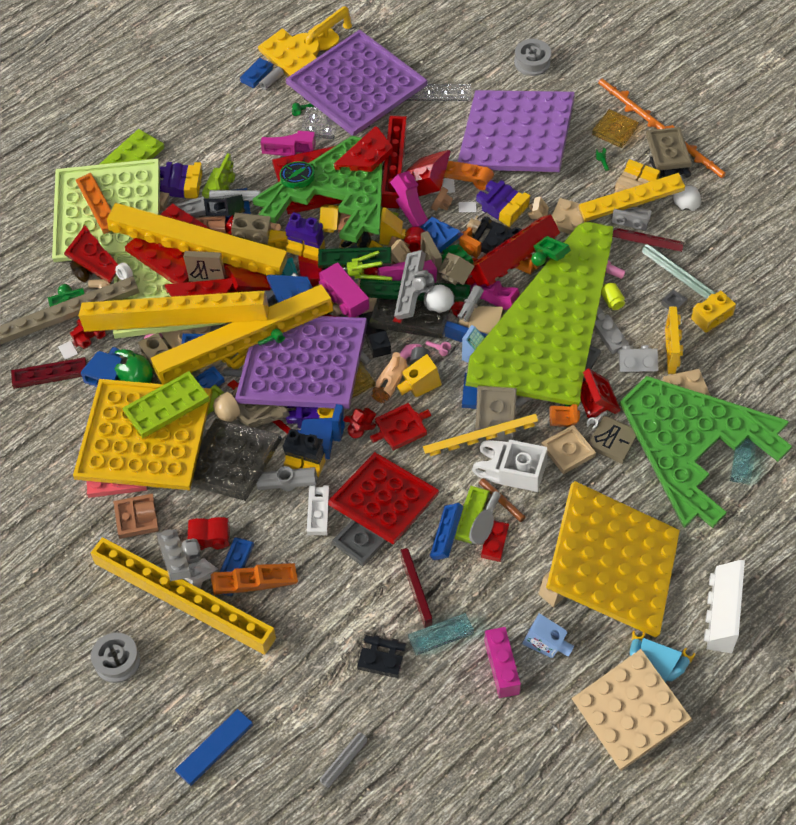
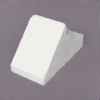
M202 558L198 562L189 564L191 577L184 578L183 580L201 589L203 581L210 579V575L213 572H218V569Z

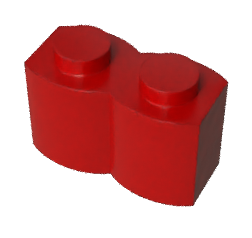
M226 517L188 520V539H197L200 550L208 547L218 550L230 546L229 519Z

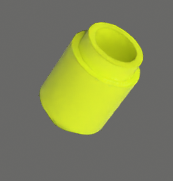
M607 283L602 287L601 295L609 308L619 310L625 305V297L616 283Z

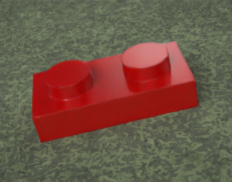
M494 521L491 533L484 541L481 558L501 562L509 530L508 523Z

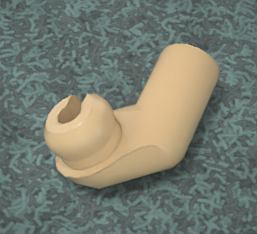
M104 279L88 280L89 289H100L110 285Z

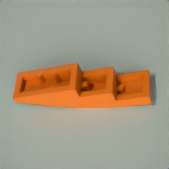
M295 563L260 564L254 568H235L232 572H213L210 575L213 594L257 591L298 583Z

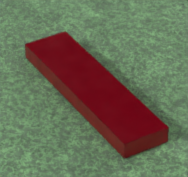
M617 227L613 229L612 237L681 252L684 247L683 241Z
M86 357L11 370L13 389L82 377L81 371L87 365Z
M401 549V561L424 628H432V615L409 549Z

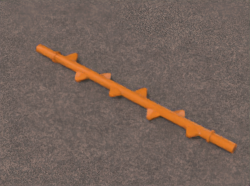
M603 78L599 80V85L626 105L625 112H636L648 122L649 127L657 129L675 128L673 125L664 126L650 115V110H643L628 98L629 91L620 92ZM685 142L688 153L695 158L694 162L702 163L720 178L726 175V172L716 166L713 161L696 150L697 146L689 145Z

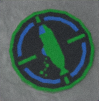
M300 161L285 165L279 173L281 183L288 188L308 186L314 180L315 175L313 166Z

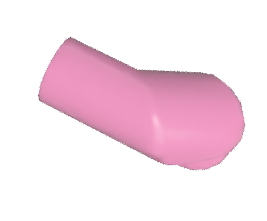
M608 260L605 273L622 279L625 271L611 265V262Z
M406 345L400 352V356L406 360L408 357H411L413 348L422 347V345Z

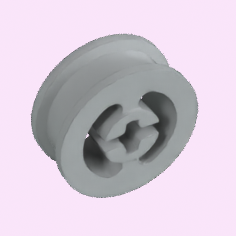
M524 40L516 46L514 65L524 75H541L550 67L551 49L542 40Z
M107 634L101 637L92 648V664L99 677L107 682L119 683L126 681L137 672L140 666L141 659L134 640L126 634ZM113 648L122 665L120 667H117L113 655L110 651Z

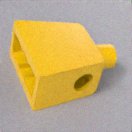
M426 354L402 372L405 381L396 387L401 395L411 391L415 397H419L441 386L442 383L436 365Z

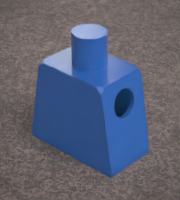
M112 347L109 353L98 351L81 371L85 384L97 387L99 379L121 381L114 369L118 363L124 364L120 355L114 353L119 350L118 348Z
M332 418L304 419L301 430H298V432L305 435H316L317 438L323 439L322 445L325 459H330L333 444Z

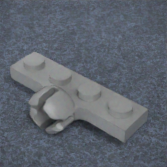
M422 250L408 253L406 256L394 317L398 320L413 317L418 295L430 292L434 288L435 281L433 275L428 273V270H423L426 253Z
M168 529L157 533V540L170 581L191 577L188 563H195L201 560L200 546L197 539L192 538L181 542L176 529Z

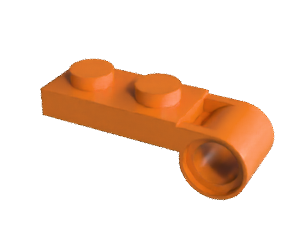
M448 161L444 178L473 182L477 189L485 190L487 183L493 179L494 172L488 167Z

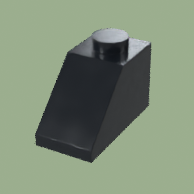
M242 194L203 199L206 216H231L235 213L245 212Z

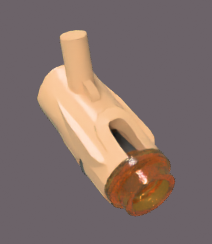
M393 353L392 359L382 371L372 390V398L379 403H385V401L391 398L396 386L402 379V372L408 368L407 361L400 356V353Z

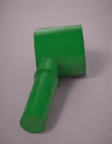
M294 103L292 105V115L299 116L301 110L312 108L314 105L311 103L306 105Z
M603 148L602 153L596 149V159L602 162L605 171H609L606 162V149Z
M274 329L270 336L258 341V344L260 346L273 340L281 343L285 340V337L279 329Z

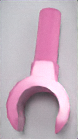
M426 341V345L439 350L441 356H446L448 354L447 350L451 349V344L448 342H443L439 345Z

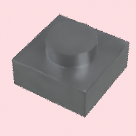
M673 289L662 299L661 305L668 310L669 306L677 307V312H679L687 304L688 299Z

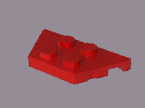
M375 126L334 163V168L340 170L341 167H350V171L372 172L393 153V146L380 129Z
M231 278L165 284V290L171 297L229 293L231 287H234Z

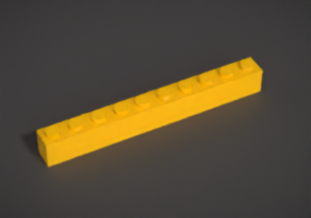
M115 203L107 218L108 229L114 233L139 238L149 243H160L164 247L177 248L184 253L185 251L218 252L222 255L223 263L248 269L251 272L265 275H281L287 263V251L126 205Z
M322 284L270 306L267 320L232 322L151 357L154 371L161 383L166 384L188 371L194 372L258 344V341L270 336L274 329H279L283 333L332 312L331 297Z
M265 291L83 302L81 303L78 316L84 332L262 321L268 318L269 305Z
M103 537L90 552L94 563L99 567L263 655H266L276 640L275 630L270 625L183 579L170 581L166 570Z

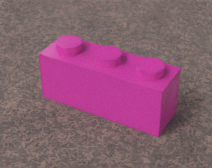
M338 262L319 272V285L322 284L329 293L331 300L339 305L344 315L357 317L369 310V298Z
M506 627L486 630L484 642L498 697L504 698L519 695L521 683Z

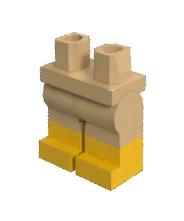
M629 159L625 170L616 182L614 193L659 179L660 170L646 165L643 169L644 164Z

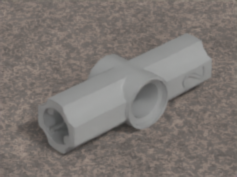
M284 466L278 469V471L258 472L256 474L257 489L281 488L284 491H292L295 487L316 485V468L292 469Z

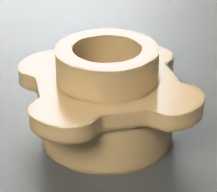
M478 215L475 219L471 218L466 228H472L473 234H475L481 223L477 219Z

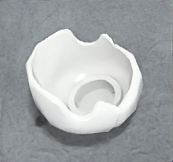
M685 185V191L673 195L674 203L681 210L688 208L691 211H695L700 207L701 196L698 189L694 186Z
M435 285L430 292L425 293L424 304L429 311L445 312L454 304L453 292L444 285Z

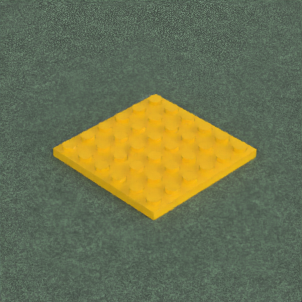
M99 379L73 473L74 480L190 490L211 401L212 389L203 388L209 396V402L142 438L123 412V407L164 384Z
M574 481L570 486L546 588L656 638L660 635L680 530Z

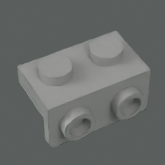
M631 207L625 210L614 209L612 223L646 231L652 211L638 207Z
M643 345L641 349H634V346H622V349L618 350L619 372L658 371V348L652 349V345Z

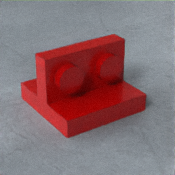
M589 368L585 370L583 374L586 380L582 382L580 399L587 417L595 418L606 410L613 414L621 411L609 380Z

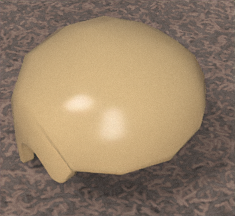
M225 392L215 399L213 408L218 419L225 423H230L237 419L240 415V409L232 394Z

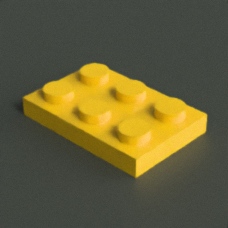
M669 306L665 325L668 374H676V369L680 367L681 363L680 356H683V345H680L679 342L682 340V330L678 329V325L681 324V315L677 314V307Z

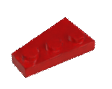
M84 226L66 249L64 255L111 283L117 275L115 269L118 264L100 245L96 237L90 233L89 229Z

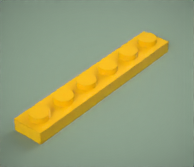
M676 173L579 204V210L584 222L613 214L614 209L625 210L685 191V185L680 174Z
M529 415L425 445L423 449L425 454L429 453L430 456L441 454V449L455 450L460 448L459 444L467 442L468 446L479 443V438L493 439L497 437V433L503 431L507 435L516 432L517 427L523 426L524 429L534 427V423L538 422L537 415Z

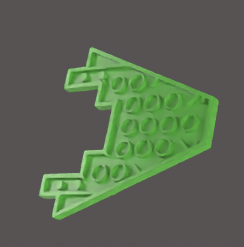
M351 136L309 163L313 166L315 175L314 180L308 186L288 188L280 181L252 199L253 205L264 207L259 215L271 216V222L276 223L291 201L308 205L315 194L343 200L338 207L339 212L351 216L340 231L339 237L340 239L356 243L364 231L380 234L383 162L372 172L350 171V167H341L340 170H336L334 163L362 139L361 137Z
M648 376L620 401V405L684 528L697 516L714 528L726 516L727 512L698 489L709 477V473L699 466L696 461L719 439L735 451L748 438L777 462L792 448L788 442L778 435L788 425L787 420Z

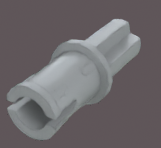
M476 285L473 287L468 298L464 300L465 304L458 314V318L462 320L464 317L465 322L469 321L472 312L478 307L477 303L484 289Z

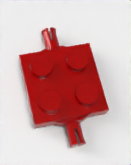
M409 403L404 404L375 418V423L380 432L371 435L370 439L373 443L384 439L394 451L427 435V430L423 426L422 420L431 417V412L427 409L418 414Z

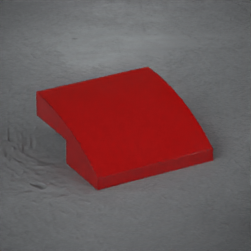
M224 266L226 276L232 279L235 291H270L271 287L265 274L251 272L241 267Z

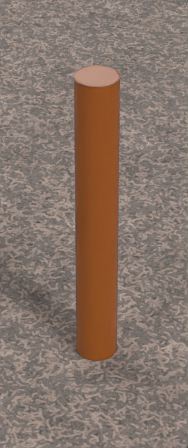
M485 478L480 480L479 484L485 490H489L490 495L494 491L499 492ZM501 494L498 502L519 522H522L526 516Z

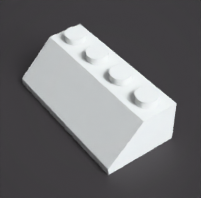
M745 560L716 566L714 574H710L709 585L712 586V592L709 591L707 604H711L710 610H707L705 622L709 623V628L705 629L704 633L707 650L725 653L733 652L739 636Z

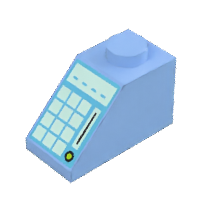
M473 325L470 326L462 338V360L467 363L470 355L484 340V336Z

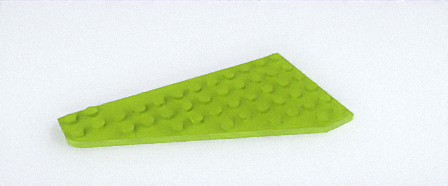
M584 222L574 229L564 242L569 245L571 251L558 261L550 258L470 355L465 386L476 388L478 386L516 388V395L571 406L577 404V407L579 406L584 377L583 372L586 367L612 244V226Z

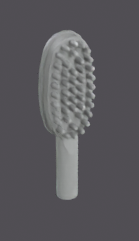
M493 492L486 509L480 512L473 522L469 533L472 544L484 543L491 533L494 523L492 513L501 496L499 492Z

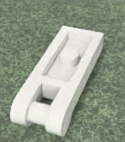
M323 485V487L309 486L307 535H327L329 485Z

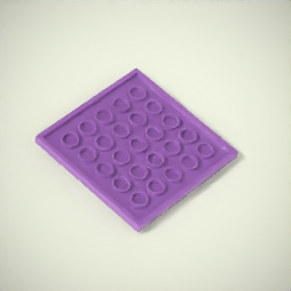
M358 30L286 78V84L350 135L355 136L427 86V79L364 32Z
M475 90L458 162L488 167L491 170L560 172L575 93Z
M320 316L283 332L285 340L281 343L273 340L260 346L256 344L249 347L235 400L238 404L335 408L336 404L343 405L344 409H350L367 327V318Z

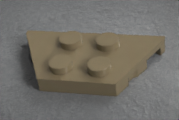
M238 387L233 391L234 398L236 397ZM238 404L240 415L237 419L249 429L290 415L283 406Z

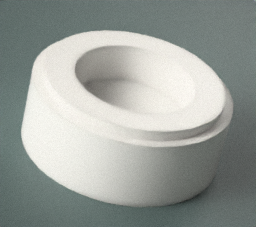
M126 263L116 266V274L121 280L133 276L131 268Z

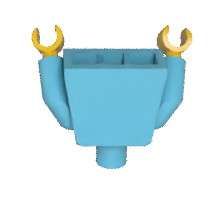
M635 630L632 632L630 656L642 649L665 682L674 681L682 675L695 657V653L692 656H688L685 653L687 648L680 652L645 639L644 632L641 637L635 636Z

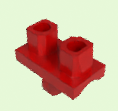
M80 319L77 320L78 326L70 332L73 344L76 347L81 346L83 349L91 345L90 339L95 336L97 339H102L106 336L105 330L84 332Z
M357 408L352 415L345 416L343 421L350 423L348 426L350 437L360 438L364 434V430H374L376 424L372 421L376 413L369 408H364V410Z

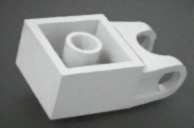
M486 440L481 443V453L491 458V460L474 463L472 471L475 475L501 485L538 492L547 464V447L509 440V442Z

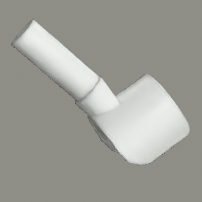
M607 412L601 413L596 418H589L586 423L587 427L590 424H595L592 427V431H595L598 423L603 416L607 415Z

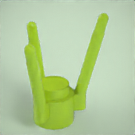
M379 251L352 259V262H347V270L350 277L354 276L355 279L392 280V277L361 274L364 273V268L383 264V262L368 264L361 262L378 255Z

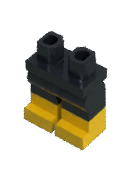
M290 429L283 444L286 458L284 466L292 469L315 467L317 477H319L326 462L322 445L323 439L317 438L316 435H305L299 433L298 430Z

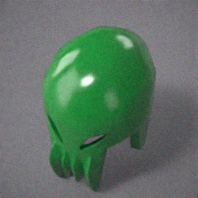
M121 349L114 352L128 358L126 364L118 363L114 368L121 381L152 382L153 368L145 356L134 353L129 349Z

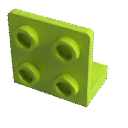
M226 154L220 168L214 167L202 191V197L209 198L210 190H229L230 184L235 180V173L233 172L234 162L231 159V154Z

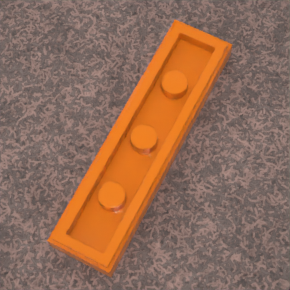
M90 172L76 179V183L103 234L110 232L107 218L111 209Z

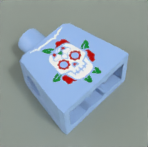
M540 613L522 643L524 646L550 658H553L557 651L569 657L574 648V645L564 640L567 631Z

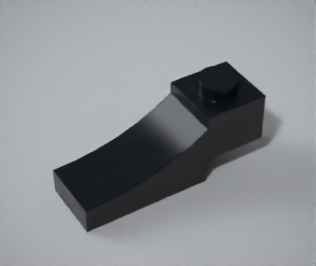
M377 311L360 314L359 318H367L365 339L373 358L391 354V344L387 332L380 322Z

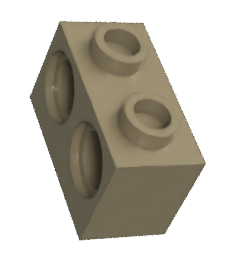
M234 214L231 227L232 236L260 244H268L271 216Z
M448 253L437 272L442 274L441 278L449 283L464 285L474 265L460 256Z
M159 333L138 342L141 354L149 360L151 365V357L169 350L167 340L161 338ZM153 368V373H154V375L156 376V378L158 379V376H157V374H156V372L154 371V368Z

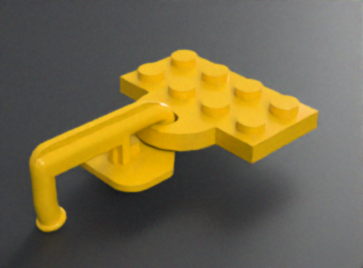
M346 6L341 7L323 22L310 29L308 33H300L292 37L282 28L260 44L258 50L275 66L280 67L289 77L315 60L319 50H330L338 44L340 40L339 35L331 28L342 19L344 20L343 27L345 29L352 28L349 9Z

